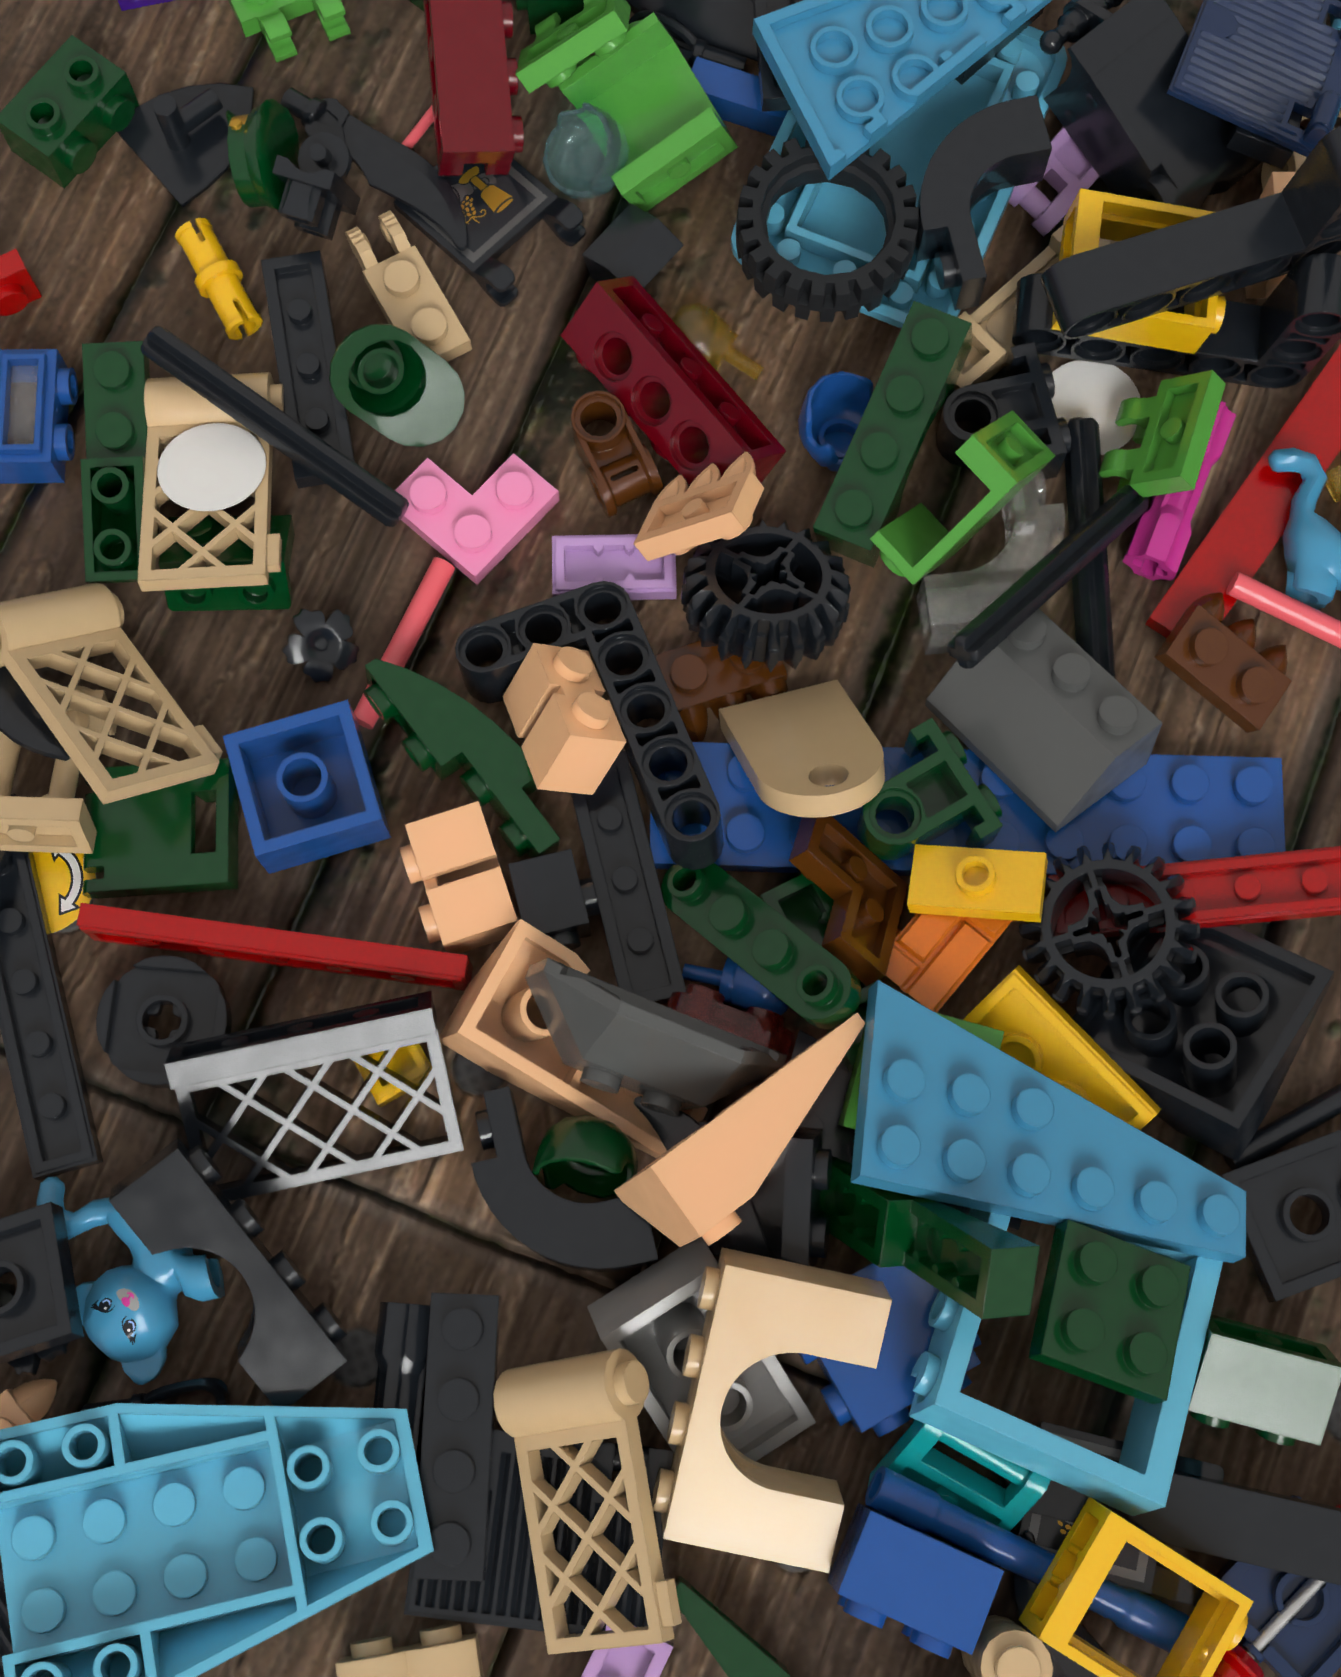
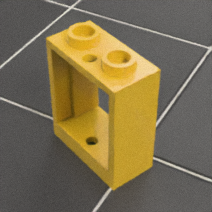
M1080 188L1064 217L1059 261L1075 254L1098 248L1099 238L1122 241L1214 212ZM1220 295L1185 305L1184 314L1165 311L1087 336L1195 354L1211 333L1216 334L1219 331L1225 314L1226 299ZM1053 312L1051 329L1061 331Z
M1089 1497L1018 1620L1038 1639L1098 1677H1142L1074 1634L1123 1546L1128 1542L1204 1590L1156 1677H1212L1226 1651L1235 1648L1244 1636L1248 1625L1247 1613L1254 1601L1095 1499Z

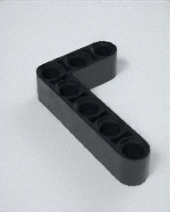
M1341 126L1333 129L1317 143L1281 193L1075 254L1048 268L1041 275V283L1063 337L1066 339L1084 337L1288 274L1296 262L1312 254L1339 253L1341 251Z
M1320 253L1300 259L1262 306L1226 300L1225 314L1219 331L1216 334L1211 333L1195 354L1092 336L1066 339L1061 331L1051 329L1053 310L1041 283V275L1043 273L1029 274L1017 282L1012 343L1014 346L1034 342L1038 354L1182 376L1213 370L1224 382L1262 388H1287L1302 381L1341 338V255ZM1184 306L1168 311L1184 314Z
M607 581L591 583L475 624L464 630L458 637L455 646L457 662L469 694L476 700L485 703L504 701L502 696L533 643L553 639L557 641L550 644L552 646H569L589 651L605 689L603 698L610 701L626 739L624 749L667 853L673 862L683 868L692 870L706 868L719 858L724 846L719 804L630 597L623 587ZM603 619H615L609 624H595ZM497 660V662L491 666L478 667L481 663L485 661ZM625 668L638 669L629 675L615 674ZM644 719L660 720L659 723L651 727L636 726L638 722ZM670 770L684 773L681 777L670 781L657 778L663 772ZM693 823L703 824L707 827L705 831L698 835L689 836L679 832L684 826Z

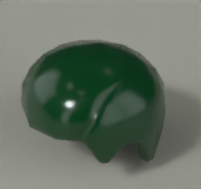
M588 1115L565 1117L545 1133L535 1158L532 1173L539 1175L542 1168L545 1186L548 1189H555L565 1184L578 1193L601 1199L616 1196L617 1194L614 1190L637 1173V1153L631 1140L616 1124Z

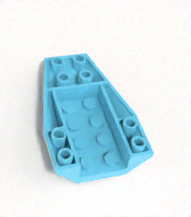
M115 1403L0 1430V1555L13 1648L12 1654L2 1656L4 1677H198L434 1552L407 1409Z

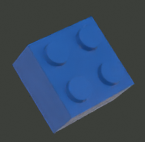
M348 699L223 736L254 854L268 874L391 838L359 723Z
M858 1503L827 1581L837 1594L840 1595L837 1604L843 1606L844 1612L881 1629L886 1618L890 1617L904 1624L901 1633L910 1637V1642L936 1655L949 1659L953 1647L968 1654H973L1004 1570L982 1558Z

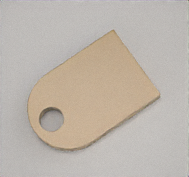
M838 680L719 709L721 731L760 799L776 811L807 818L840 815L855 810L871 801L884 785L885 766L883 748Z

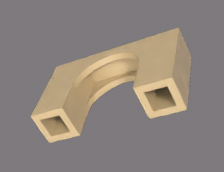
M721 1248L717 1268L706 1266L700 1284L697 1307L707 1310L702 1335L690 1334L685 1350L682 1376L692 1378L686 1403L675 1401L670 1416L667 1443L676 1445L671 1470L659 1469L653 1492L652 1508L653 1511L661 1513L663 1539L829 1573L844 1510V1502L837 1480L763 1465L746 1457L730 1442L720 1424L721 1411L725 1397L735 1380L751 1365L769 1356L783 1353H802L876 1369L892 1299L882 1281Z

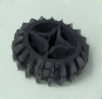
M760 517L754 527L747 528L746 531L733 539L724 540L721 538L698 545L697 549L693 552V558L688 559V565L685 566L683 574L681 604H683V611L686 612L688 629L699 632L698 637L701 640L702 647L718 646L717 651L721 661L735 655L741 657L745 670L753 661L764 662L770 673L778 661H785L796 670L803 656L817 660L820 653L824 650V646H833L835 639L839 636L840 629H842L843 622L847 621L851 586L849 584L850 576L844 574L843 557L831 555L829 541L812 542L810 528L796 533L789 530L786 520L779 527H770L765 524L762 517Z
M1106 842L1102 847V860L1091 861L1089 849L1086 846H1081L1077 848L1080 866L1072 869L1062 857L1053 861L1054 869L1060 879L1055 882L1046 876L1044 892L1046 900L1044 899L1041 923H1021L1019 925V933L1022 938L1038 941L1022 951L1026 963L1036 964L1045 962L1035 972V981L1040 986H1044L1060 979L1052 994L1053 999L1058 1004L1068 1001L1076 991L1079 993L1076 1004L1078 1014L1087 1016L1091 1011L1094 999L1102 1000L1104 1018L1106 1020H1113L1116 1016L1115 1001L1127 999L1129 1012L1132 1016H1138L1142 1014L1139 994L1147 992L1151 1000L1157 1005L1166 1002L1165 991L1158 982L1161 978L1173 986L1181 987L1184 984L1185 974L1172 962L1183 964L1195 963L1197 951L1190 945L1179 941L1199 938L1200 924L1190 920H1180L1196 911V901L1193 897L1173 899L1184 888L1182 876L1176 874L1169 876L1161 882L1158 881L1165 870L1164 859L1157 856L1143 869L1139 867L1142 855L1140 847L1131 846L1127 851L1125 861L1116 860L1114 843ZM1104 884H1118L1136 889L1147 896L1155 905L1145 908L1143 903L1136 905L1119 904L1111 898ZM1085 890L1089 902L1087 914L1082 920L1069 925L1068 933L1055 936L1056 924L1062 910L1072 898ZM1099 904L1103 905L1107 919H1111L1115 927H1127V930L1119 929L1120 939L1117 942L1120 958L1115 956L1111 942L1107 943L1103 934H1091L1092 931L1100 932L1098 924L1101 921ZM1165 924V936L1159 951L1145 967L1134 973L1129 955L1132 945L1137 940L1149 936L1150 928ZM1074 952L1077 958L1086 955L1101 957L1109 965L1115 979H1101L1083 974L1069 965L1062 956Z

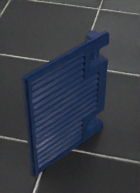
M1203 0L1166 94L1308 157L1317 143L1334 129L1341 109V29L1337 30L1323 23L1327 12L1341 19V0ZM1292 111L1311 119L1305 130L1288 123Z

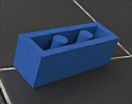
M697 56L692 71L721 119L776 137L788 110L762 112L759 76Z

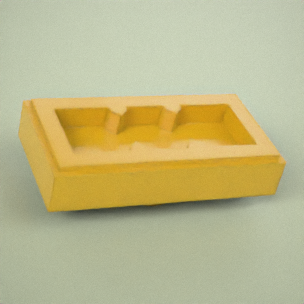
M915 844L907 899L909 912L1041 923L1048 864L1047 854L1043 852Z

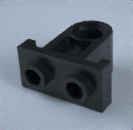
M1034 342L1010 348L1002 371V378L964 386L955 390L947 398L936 432V446L940 454L947 461L961 467H968L955 452L974 433L963 431L957 425V422L969 420L975 422L983 429L1013 410L1055 455L1033 478V482L1057 477L1066 454L1071 451V435L1066 419L1064 417L1057 418L1052 403V398L1055 394L1052 370L1047 362L1040 363Z

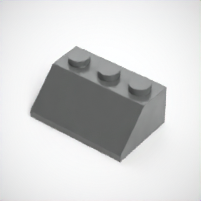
M1040 609L1036 610L974 668H962L958 661H956L926 698L925 706L1055 833L1145 766L1162 726V722Z

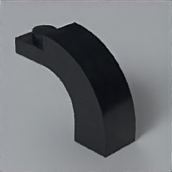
M1037 95L997 103L971 115L944 138L930 159L926 169L917 205L919 207V223L914 249L916 261L934 258L939 287L941 290L949 289L955 311L979 306L987 278L970 211L981 199L995 191L1039 182L1043 179L1052 146Z
M506 1086L483 1092L487 1109L475 1112L477 1127L483 1150L495 1148L497 1157L471 1163L480 1192L490 1210L520 1243L549 1261L584 1271H621L658 1262L650 1223L625 1205L619 1198L597 1203H579L561 1198L546 1189L537 1180L530 1168L515 1099L510 1087Z

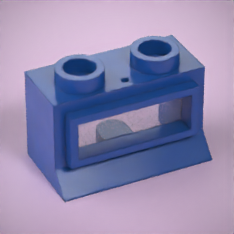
M0 349V484L65 483L66 461H72L75 455V437L71 424H68L69 405L77 403L78 382L74 368L67 367L57 349Z

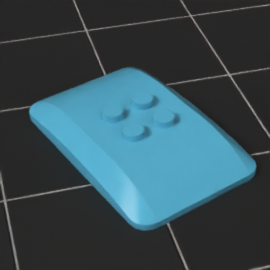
M1028 26L964 84L961 85L954 79L872 145L869 149V155L873 157L881 148L891 156L890 169L897 165L902 167L907 174L906 186L913 185L916 194L915 207H917L924 175L930 159L944 138L965 119L997 103L1037 95L1042 115L1045 119L1049 105L1044 98L1058 88L1065 71L1067 54L1064 46L1056 54H1045L1039 45L1044 31ZM788 110L769 150L774 149L779 155L782 152L783 142L793 138L797 139L800 147H805L806 137L792 110ZM830 182L801 185L782 195L771 207L767 220L769 241L780 256L799 269L823 275L852 272L871 262L883 248L886 237L884 218L874 202L853 188ZM1014 187L1000 189L985 196L970 211L982 259L986 255ZM735 223L731 236V248L734 257L742 265V259H738ZM914 250L908 271L904 279H900L897 290L889 298L883 295L880 306L868 312L863 305L859 312L902 328L913 301L958 317L961 310H954L949 289L941 290L939 287L934 258L916 261Z

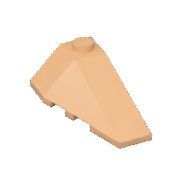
M518 920L466 987L440 1034L441 1043L491 1074L573 1116L588 1115L616 1124L631 1140L635 1148L658 1158L667 1150L650 1122L634 1105L635 1098L643 1095L621 1086L618 1093H610L581 1082L582 1071L563 1064L525 979L529 966L546 958L560 962L585 974L591 970L575 952L524 920ZM706 1107L683 1110L684 1113L694 1118L697 1122L702 1121L708 1111Z
M857 1012L841 1025L832 1029L768 1076L759 1086L754 1087L719 1112L708 1124L703 1125L688 1137L682 1139L616 1188L614 1192L619 1199L679 1247L701 1236L707 1245L710 1246L742 1222L735 1210L756 1194L864 1027L865 1022Z

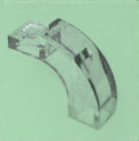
M1042 470L1002 508L1006 540L1005 548L997 557L989 563L970 571L926 575L922 579L917 595L924 655L948 653V643L956 634L1063 540L1065 529L1064 503L1045 505L1046 485Z

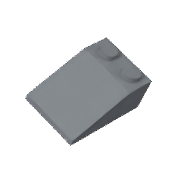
M702 1236L678 1248L587 1306L599 1337L607 1350L627 1349L644 1366L649 1379V1393L644 1401V1407L666 1441L674 1402L686 1403L691 1384V1377L682 1376L687 1342L690 1334L702 1335L707 1310L697 1307L703 1272L706 1266L717 1268L718 1265L717 1260ZM775 1355L754 1363L735 1380L725 1397L720 1419L722 1429L730 1442L742 1454L753 1461L764 1457L816 1423ZM668 1444L675 1454L676 1445Z

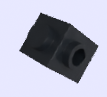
M571 849L508 864L522 920L570 950L581 946L580 938L592 936L588 917L600 914L591 877L579 880Z

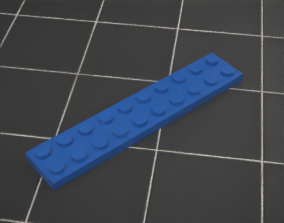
M692 742L720 808L724 846L722 854L714 863L724 871L801 873L789 861L802 817L776 811L760 799L729 743ZM882 747L885 766L884 782L925 758L919 753L910 759L903 748ZM964 749L967 757V763L964 764V767L977 786L983 783L992 791L1002 810V817L999 818L1003 825L994 841L982 849L1046 853L1048 860L1047 877L1048 875H1057L1053 861L1059 857L1065 859L1072 869L1080 866L1077 848L1081 846H1086L1089 849L1091 861L1102 860V847L1106 842L1114 843L1116 860L1125 861L1127 851L1131 846L1140 847L1142 854L1140 866H1146L1157 856L1164 859L1166 864L1286 851L1282 758L1150 754L1145 766L1055 833L970 749ZM670 770L663 772L657 778L670 781L681 777L684 773ZM863 806L847 813L832 816L860 841L857 831L858 820ZM886 809L880 811L875 816L878 825L886 832L899 834L908 829L906 818L898 811ZM650 811L649 844L655 868L668 870L676 863L673 862L667 853ZM965 821L926 845L967 847L965 842L972 831ZM693 823L684 826L679 832L689 836L698 835L705 831L707 827L703 824ZM914 852L896 860H880L898 876H911Z

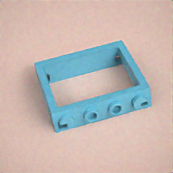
M972 1208L969 1212L970 1216L1007 1231L1010 1216ZM1128 1242L1191 1266L1167 1401L1151 1404L1137 1398L1134 1399L1119 1463L961 1393V1387L981 1318L941 1291L937 1294L929 1313V1326L935 1329L928 1352L925 1351L920 1355L911 1373V1376L916 1377L913 1388L915 1395L908 1416L1128 1515L1136 1516L1164 1508L1168 1499L1223 1261Z

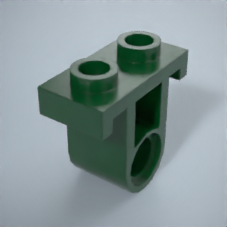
M933 718L911 729L903 749L910 759L919 753L925 759L884 782L880 792L871 801L863 805L857 831L860 842L882 860H896L914 852L915 844L926 845L965 821L972 831L965 842L968 848H983L993 842L1003 826L999 820L1002 817L1001 807L992 791L983 783L977 786L964 767V764L967 763V757L958 739L949 730L942 733ZM886 809L898 811L906 818L908 829L899 834L886 832L878 825L875 818L876 814Z

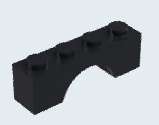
M178 1137L111 1189L109 1202L152 1255L180 1248L201 1249L221 1256L242 1274L253 1296V1308L249 1323L237 1343L238 1362L274 1406H291L347 1362L344 1347L340 1340L348 1333L326 1303L322 1302L314 1308L299 1290L306 1283V1279L291 1258L283 1250L272 1256L257 1236L265 1228L248 1204L242 1198L237 1199L231 1204L215 1183L223 1175L200 1145H197L189 1151Z

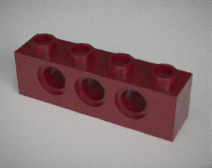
M634 276L597 281L560 335L576 353V358L581 366L593 373L609 393L620 400L627 415L634 420L651 440V445L655 452L668 460L678 473L685 478L689 486L712 463L718 467L722 477L728 467L744 452H748L752 456L755 463L756 477L762 483L786 453V449Z

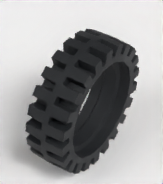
M793 138L783 142L781 155L772 149L763 156L761 167L757 165L753 167L748 174L747 185H743L739 198L736 217V248L738 259H742V270L747 280L754 278V290L762 298L772 294L773 307L784 312L789 304L795 306V317L808 320L810 311L820 312V322H833L835 313L842 311L844 319L848 320L858 317L861 306L864 305L867 311L870 312L880 306L883 295L889 298L897 290L900 279L903 280L908 271L914 253L919 223V207H915L916 194L913 185L906 186L907 174L902 167L897 165L890 169L891 156L880 148L872 157L869 155L868 149L828 181L807 139L805 147H800L797 139ZM830 182L853 188L874 202L882 214L886 230L883 248L871 262L852 272L823 275L799 269L780 256L769 241L767 220L771 207L782 195L806 184Z

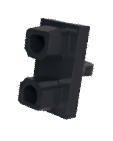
M318 132L310 135L303 141L299 149L298 163L300 169L288 158L277 155L272 173L286 185L278 213L294 221V227L299 231L332 240L340 212L356 215L360 197L343 181L347 177L352 163V156L348 146L339 136L331 132Z

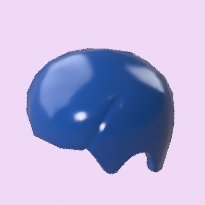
M839 371L821 376L808 390L798 418L799 437L804 448L821 467H827L830 471L838 472L873 393L874 384L868 378Z

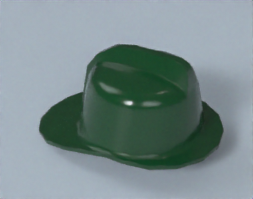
M369 324L351 332L338 345L330 362L329 381L336 399L349 412L366 422L382 435L404 446L425 447L442 441L456 428L464 412L465 391L458 373L445 359L407 331L391 324Z

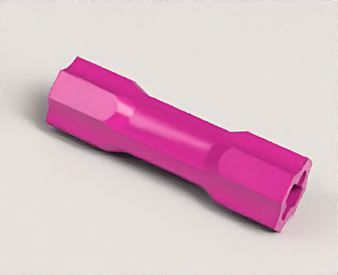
M1220 402L1195 489L1153 496L1149 508L1140 516L1123 559V563L1127 564L1134 574L1153 581L1159 579L1172 581L1175 578L1192 534L1190 522L1210 469L1220 459L1236 418V414L1228 409L1225 402Z

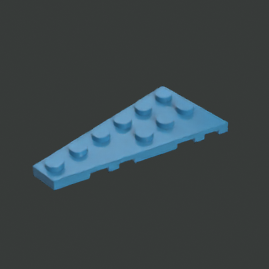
M803 0L754 18L752 34L829 181L1052 0Z
M877 980L868 989L850 1183L1053 1226L1069 1219L1124 1241L1228 1263H1234L1246 1257L1245 1190L885 983Z

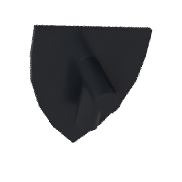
M218 83L187 86L160 94L135 108L134 116L129 125L117 133L177 202L184 207L205 192L229 169L226 111L230 110L237 116L250 114L253 110L254 88Z

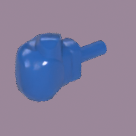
M729 958L726 959L723 971L687 963L684 965L683 979L720 986L719 1001L731 1003L732 1006L758 1012L766 1018L781 1017L789 1008Z

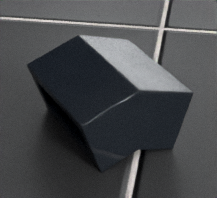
M630 203L585 250L582 256L591 278L595 281L634 276L645 287L684 244L658 218Z

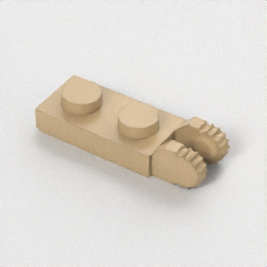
M391 210L379 215L378 219L381 232L386 241L391 244L396 255L380 263L375 258L367 236L357 226L345 232L349 245L363 269L365 283L389 324L407 331L447 362L472 350L470 338L415 245L410 246L403 228Z

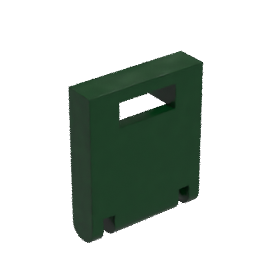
M229 758L219 760L220 762L213 775L103 805L95 793L86 794L85 804L97 830L93 854H84L83 870L87 873L104 872V878L83 881V895L88 898L103 899L238 889L239 795ZM130 765L105 767V769L114 779L137 773L139 767ZM196 795L206 803L216 802V852L195 853Z

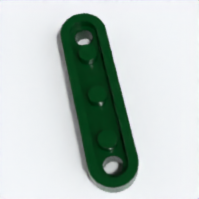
M713 863L706 868L696 870L673 864L668 869L661 885L665 905L809 1024L817 1028L830 1029L838 1027L854 1015L861 1000L859 980L846 965L717 864ZM696 879L694 885L685 891L688 884ZM827 980L824 991L813 996V989L818 983Z

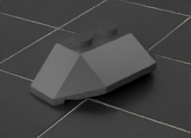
M550 958L530 965L525 979L563 1064L582 1071L580 1081L593 1088L610 1093H618L621 1086L643 1095L640 1104L652 1111L677 1117L680 1110L705 1107L774 1073L785 1065L786 1054L769 1049L626 991Z

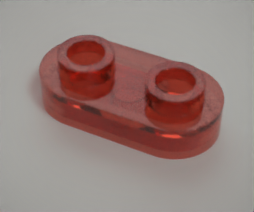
M689 984L686 992L671 993L667 1005L668 1008L788 1055L794 1035L790 1030L783 1027L785 1021L783 1016L759 1007H748L746 1012L723 1004L725 999L723 994L700 985Z

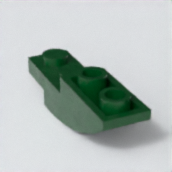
M143 341L82 344L86 459H80L85 582L87 584L138 582L147 440L144 387L146 380L150 378L149 359L140 350Z
M376 658L365 665L367 683L369 685L363 691L366 699L384 722L392 717L396 720L407 735L406 738L401 740V744L411 760L422 772L431 767L439 779L443 781L462 767L465 773L459 776L466 791L475 802L479 801L481 807L490 803L503 821L497 827L498 831L516 856L520 858L527 853L530 858H535L557 852L560 838L528 797L537 788L524 753L514 740L494 721L468 701L437 682L409 669Z

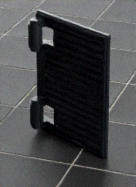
M494 1429L485 1580L482 1582L413 1579V1562L410 1564L404 1615L544 1632L514 1437H511L504 1430ZM602 1442L591 1463L610 1481H612V1472H620L621 1470L618 1444ZM583 1443L573 1444V1446L578 1451L581 1449ZM642 1446L652 1502L658 1471L660 1468L671 1470L673 1451ZM551 1448L541 1449L540 1455L544 1479L558 1490L570 1466ZM582 1478L569 1503L591 1523L604 1498ZM616 1510L603 1535L626 1556L634 1542L631 1523ZM653 1511L662 1558V1518L660 1512ZM560 1518L553 1531L555 1549L570 1562L582 1539ZM593 1551L581 1575L604 1596L616 1571ZM628 1584L615 1608L634 1626H648L643 1597ZM571 1591L564 1603L569 1634L583 1633L594 1612ZM605 1624V1626L603 1627L602 1631H606V1629H607V1625H606V1624Z

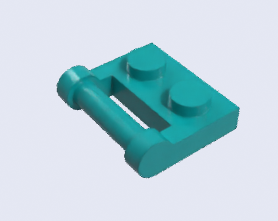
M914 1420L913 1424L869 1476L870 1483L875 1472L881 1466H885L936 1491L944 1500L1008 1531H1011L1042 1497L1051 1481L1047 1477L1025 1469L918 1420ZM939 1440L1011 1481V1483L1005 1489L934 1449L933 1446Z

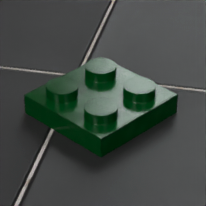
M1069 1219L1056 1224L1028 1358L1151 1404L1167 1401L1191 1266Z

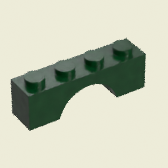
M913 301L813 526L817 542L829 541L831 551L874 568L880 555V549L870 538L878 530L895 520L898 515L902 495L921 444L936 414L951 395L972 348L971 322Z

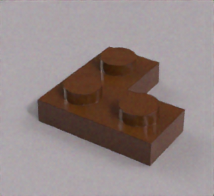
M832 816L818 818L802 817L789 861L807 879L814 882L834 900L821 946L839 959L861 982L868 986L886 976L908 884Z

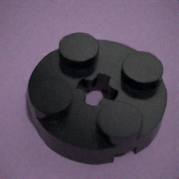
M162 955L145 958L132 965L135 968L126 972L119 981L114 979L100 1000L96 1017V1031L98 1040L104 1052L108 1054L112 1064L128 1078L149 1087L170 1088L164 1064L172 1045L231 1033L232 1014L230 1004L221 984L206 971L188 959ZM163 1005H173V1014L181 1018L179 1029L171 1030L168 1038L159 1039L158 1031L148 1027L150 1016L161 1015Z

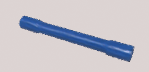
M881 1466L875 1472L869 1483L865 1496V1504L918 1531L930 1532L1037 1585H1039L1056 1555L944 1500L936 1491L885 1466ZM1106 1578L1088 1608L1114 1622L1119 1629L1169 1653L1189 1619L1186 1613L1133 1588H1124Z

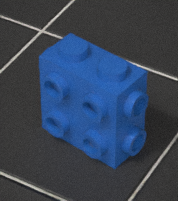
M871 1263L852 1275L882 1281L892 1299L877 1368H869L808 1354H798L805 1365L817 1360L829 1382V1385L820 1389V1392L839 1426L841 1427L851 1421L857 1432L863 1433L872 1427L877 1437H881L912 1419L908 1416L910 1410L907 1406L911 1405L914 1399L915 1392H913L916 1377L911 1376V1373L920 1355L925 1351L928 1352L935 1329L929 1326V1313L939 1290L904 1266L879 1268L874 1263ZM978 1334L976 1335L973 1349L981 1345ZM973 1349L966 1372L981 1364ZM965 1373L961 1390L972 1383L967 1373Z

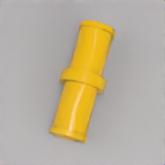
M195 219V223L200 231L197 234L190 221L184 223L176 231L175 238L183 248L197 275L194 283L200 295L210 299L225 327V332L229 339H242V333L238 328L240 325L243 326L247 336L254 334L262 326L263 320L255 310L241 284L243 273L236 261L228 259L208 219Z

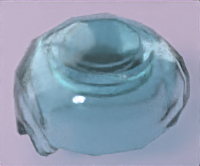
M583 102L582 108L561 111L558 114L556 127L551 131L546 140L543 163L550 183L565 195L574 199H593L610 192L615 187L611 176L625 167L628 162L630 148L625 130L610 113L589 103Z

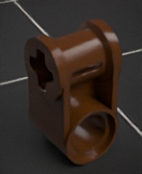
M598 390L588 392L580 397L574 404L571 413L573 439L576 450L586 468L592 489L605 515L608 518L616 515L617 507L648 493L657 497L664 489L661 477L648 449L640 441L620 400L609 392ZM596 420H605L614 425L613 430L603 436H593L584 429L588 424Z

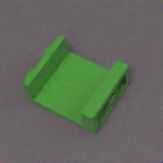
M654 12L643 20L630 23L628 31L625 32L626 37L623 42L608 54L598 57L596 54L590 55L576 63L577 69L558 85L561 92L580 112L615 172L611 178L621 195L629 203L645 212L738 148V145L673 37Z
M1013 410L974 433L955 452L987 486L990 492L950 532L922 503H919L878 530L870 538L880 549L882 561L893 573L906 577L912 585L916 584L954 556L1055 457L1053 452Z

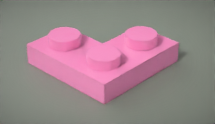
M514 453L473 495L429 458L395 490L409 502L408 509L401 520L476 585L560 501L559 491Z

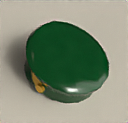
M274 99L265 100L255 107L250 114L237 116L230 110H227L228 157L232 177L239 196L249 208L267 206L271 209L279 210L286 185L272 173L277 155L288 158L299 168V135L292 115L285 106Z

